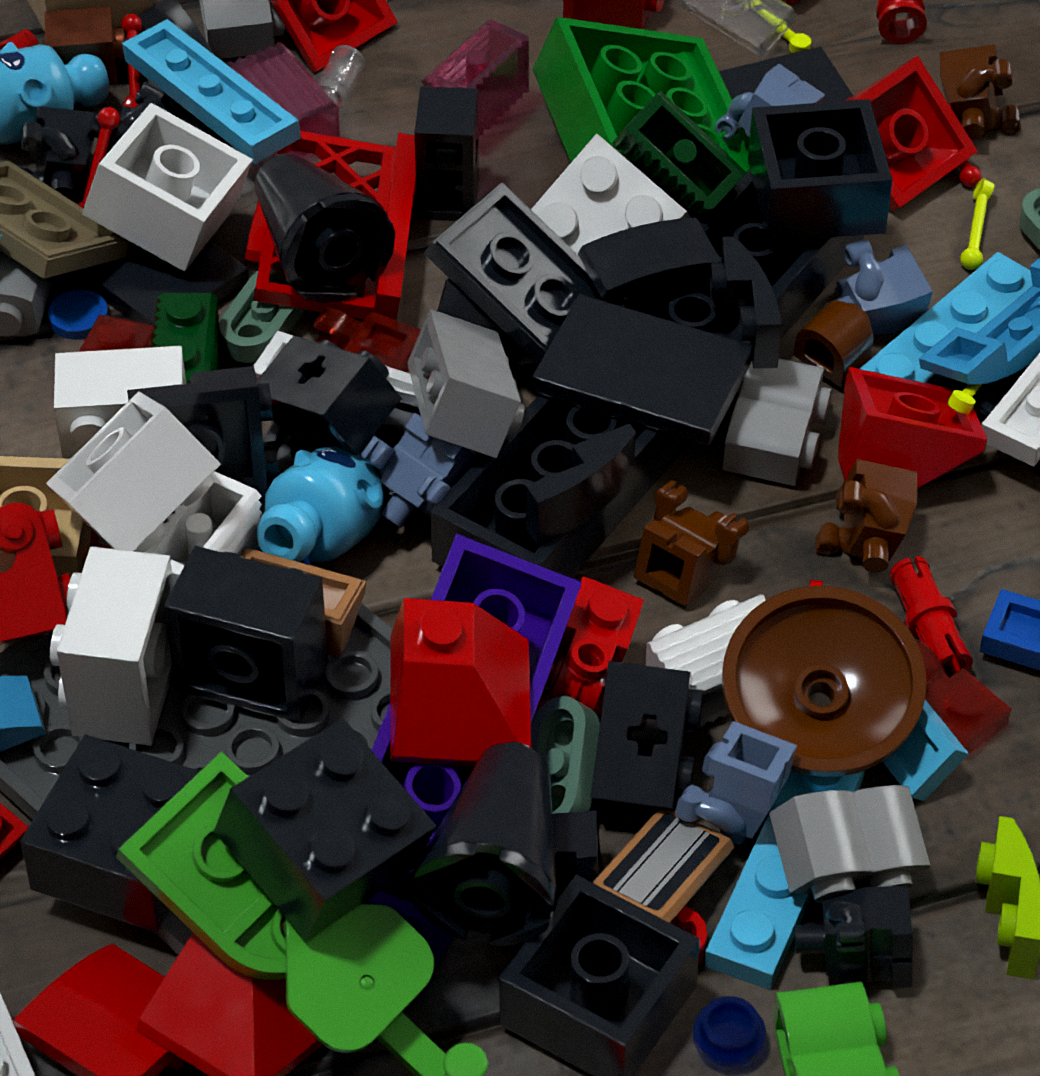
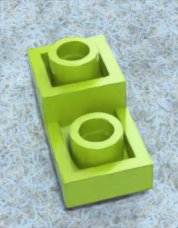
M999 816L994 843L982 841L980 843L975 883L988 885L985 913L1000 915L996 945L1009 947L1006 975L1034 980L1040 958V878L1031 850L1015 820Z

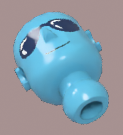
M8 42L0 50V145L21 142L23 127L28 121H35L37 106L73 110L74 104L77 103L86 107H93L102 103L109 94V79L106 68L99 57L90 54H80L73 57L68 64H64L50 46L39 44L18 49L13 42Z
M322 447L313 452L305 450L296 452L294 465L274 478L265 494V512L258 521L256 531L261 550L265 553L297 562L309 557L312 563L328 562L349 551L372 532L382 517L380 513L384 509L385 493L380 482L381 478L374 466L363 459L360 454L356 456L338 447Z

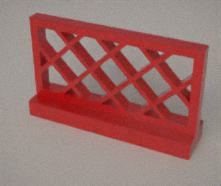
M300 131L301 139L279 150L278 155L290 153V150L315 154L321 160L315 163V165L330 174L334 172L342 181L380 203L392 222L396 233L393 255L384 272L374 282L368 277L361 284L357 285L363 292V298L353 296L347 300L330 303L307 300L290 285L269 282L270 276L282 270L278 257H273V252L276 254L266 224L253 301L371 320L369 335L392 339L401 298L416 179L414 135L398 133L396 147ZM358 161L381 165L380 170L362 178L349 165Z

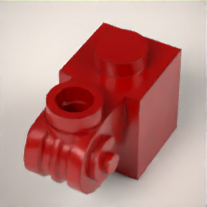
M9 503L0 507V551L7 554H15V562L8 571L0 573V645L53 633L57 624L65 625L66 614H69L67 593L70 575L69 573L56 575L50 550L62 548L54 509L40 512V510L36 511L31 506L23 503Z
M583 576L580 581L582 582L549 672L546 687L550 688L547 699L568 696L594 711L596 707L601 708L603 704L608 662L622 663L644 599Z

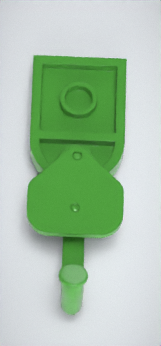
M222 751L118 849L116 858L227 965L253 978L263 980L286 979V1003L289 1012L327 1048L336 1052L352 1053L364 1049L377 1039L414 1076H485L488 1069V1059L481 1047L473 1043H461L449 1049L447 1054H445L402 1012L428 984L433 973L434 958L427 941L394 909L386 905H359L307 941L303 939L287 918H285L281 933L280 921L285 916L214 832L230 788L248 778Z

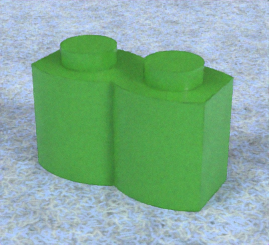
M862 982L776 993L773 1026L785 1076H899L895 1066L885 1067L879 1047L886 1045V1024L883 1010L879 1002L869 1003Z

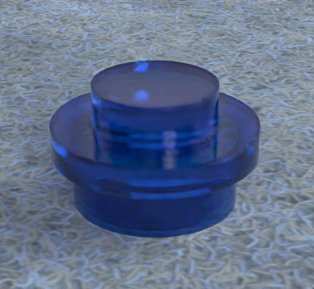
M735 996L717 998L704 1007L695 1019L693 1027L695 1047L703 1058L717 1066L727 1068L744 1066L759 1056L765 1044L766 1028L764 1021L756 1009L742 998Z

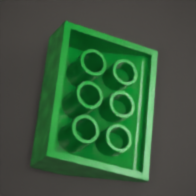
M561 17L555 18L532 70L571 162L596 133L613 147V141L625 126L661 90L746 172L749 170L748 151L750 138L746 135L744 128L731 139L724 137L727 133L726 131L719 134L715 130L716 122L726 114L732 98L703 38Z

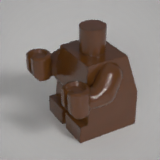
M996 44L940 52V77L944 97L971 140L979 139L985 132L1001 129L1006 134H1016L1021 131L1018 108L1015 105H1006L1003 108L997 107L996 96L1003 95V89L1011 87L1013 79L1009 61L1007 59H998Z
M856 459L848 474V480L845 479L836 495V509L844 513L845 523L843 527H838L836 524L828 522L823 524L815 537V551L820 555L830 556L840 550L863 560V568L869 572L879 573L885 571L907 533L917 504V472Z
M671 480L654 494V500L657 505L654 520L643 529L633 578L687 606L707 590L721 566L727 565L735 559L739 540L748 533L749 524L744 518L737 522L736 517L738 515L734 513L726 516L721 512L715 511L706 516L690 506L676 511V508L687 500L688 492L683 485L675 489L677 482Z

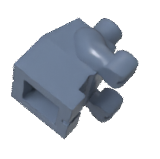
M778 64L765 74L755 93L740 94L732 100L726 114L716 122L715 130L719 134L726 131L727 133L724 137L731 139L744 128L746 135L750 138L752 108L821 103L825 94Z
M858 240L846 245V250L843 254L846 263L853 268L859 266L860 271L837 281V286H835L837 300L853 303L863 309L871 321L873 335L893 334L907 329L928 311L933 290L906 244L892 249L889 258L882 262L876 261L868 240Z
M414 413L405 426L407 430L394 449L373 436L361 453L363 459L378 468L381 478L380 482L394 493L380 514L400 528L415 508L430 518V511L478 461V458L468 448L426 435L421 416Z
M733 721L723 736L722 742L715 743L704 759L702 771L705 775L714 778L712 790L710 793H705L697 786H688L678 800L675 811L676 816L686 822H693L703 818L719 828L720 834L731 838L733 845L744 843L747 837L752 839L789 778L797 745Z

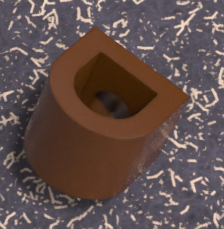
M839 300L830 301L797 333L793 356L805 364L824 368L823 376L841 388L845 384L849 367L859 369L871 357L874 339L871 321L865 311L853 303Z

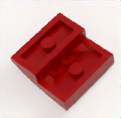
M113 943L97 950L64 972L13 1019L14 1027L20 1038L77 1076H158L167 1065L178 1072L186 1063L179 1056L137 1031L138 1020L165 976Z

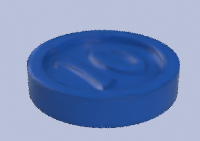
M84 289L62 293L51 302L48 309L52 330L59 336L67 339L78 340L92 337L105 328L109 319L107 303L104 298L96 292Z

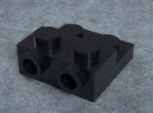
M254 366L190 373L191 383L127 390L128 401L138 392H141L166 407L220 462L221 465L215 472L256 489L261 495L259 502L265 503V494L268 490L267 479H274L278 476V463L274 440L263 442L262 422L273 421L269 383H257Z

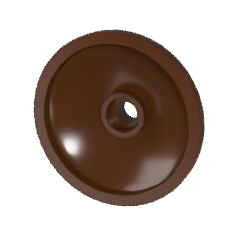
M807 586L795 588L777 594L762 602L735 629L728 643L723 661L722 693L732 722L735 721L796 744L797 749L791 771L811 776L836 777L865 771L888 759L900 749L914 731L926 696L927 678L923 656L916 640L906 625L892 611L876 600L864 594L840 587ZM813 693H823L830 698L831 703L826 706H817L808 697Z

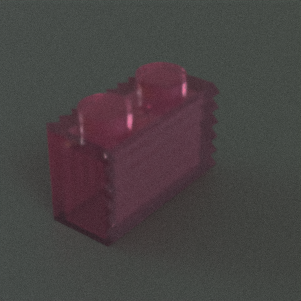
M491 19L421 80V83L425 87L478 89L479 135H484V129H490V123H497V117H503V111H509L510 105H516V99H522L523 93H529L528 36Z
M278 42L274 48L268 46L264 52L258 49L255 55L249 53L245 59L239 57L235 63L229 61L226 64L298 119L300 131L340 138L338 106L284 44ZM290 150V153H294L299 156L309 154L306 152ZM278 151L272 157L278 155Z

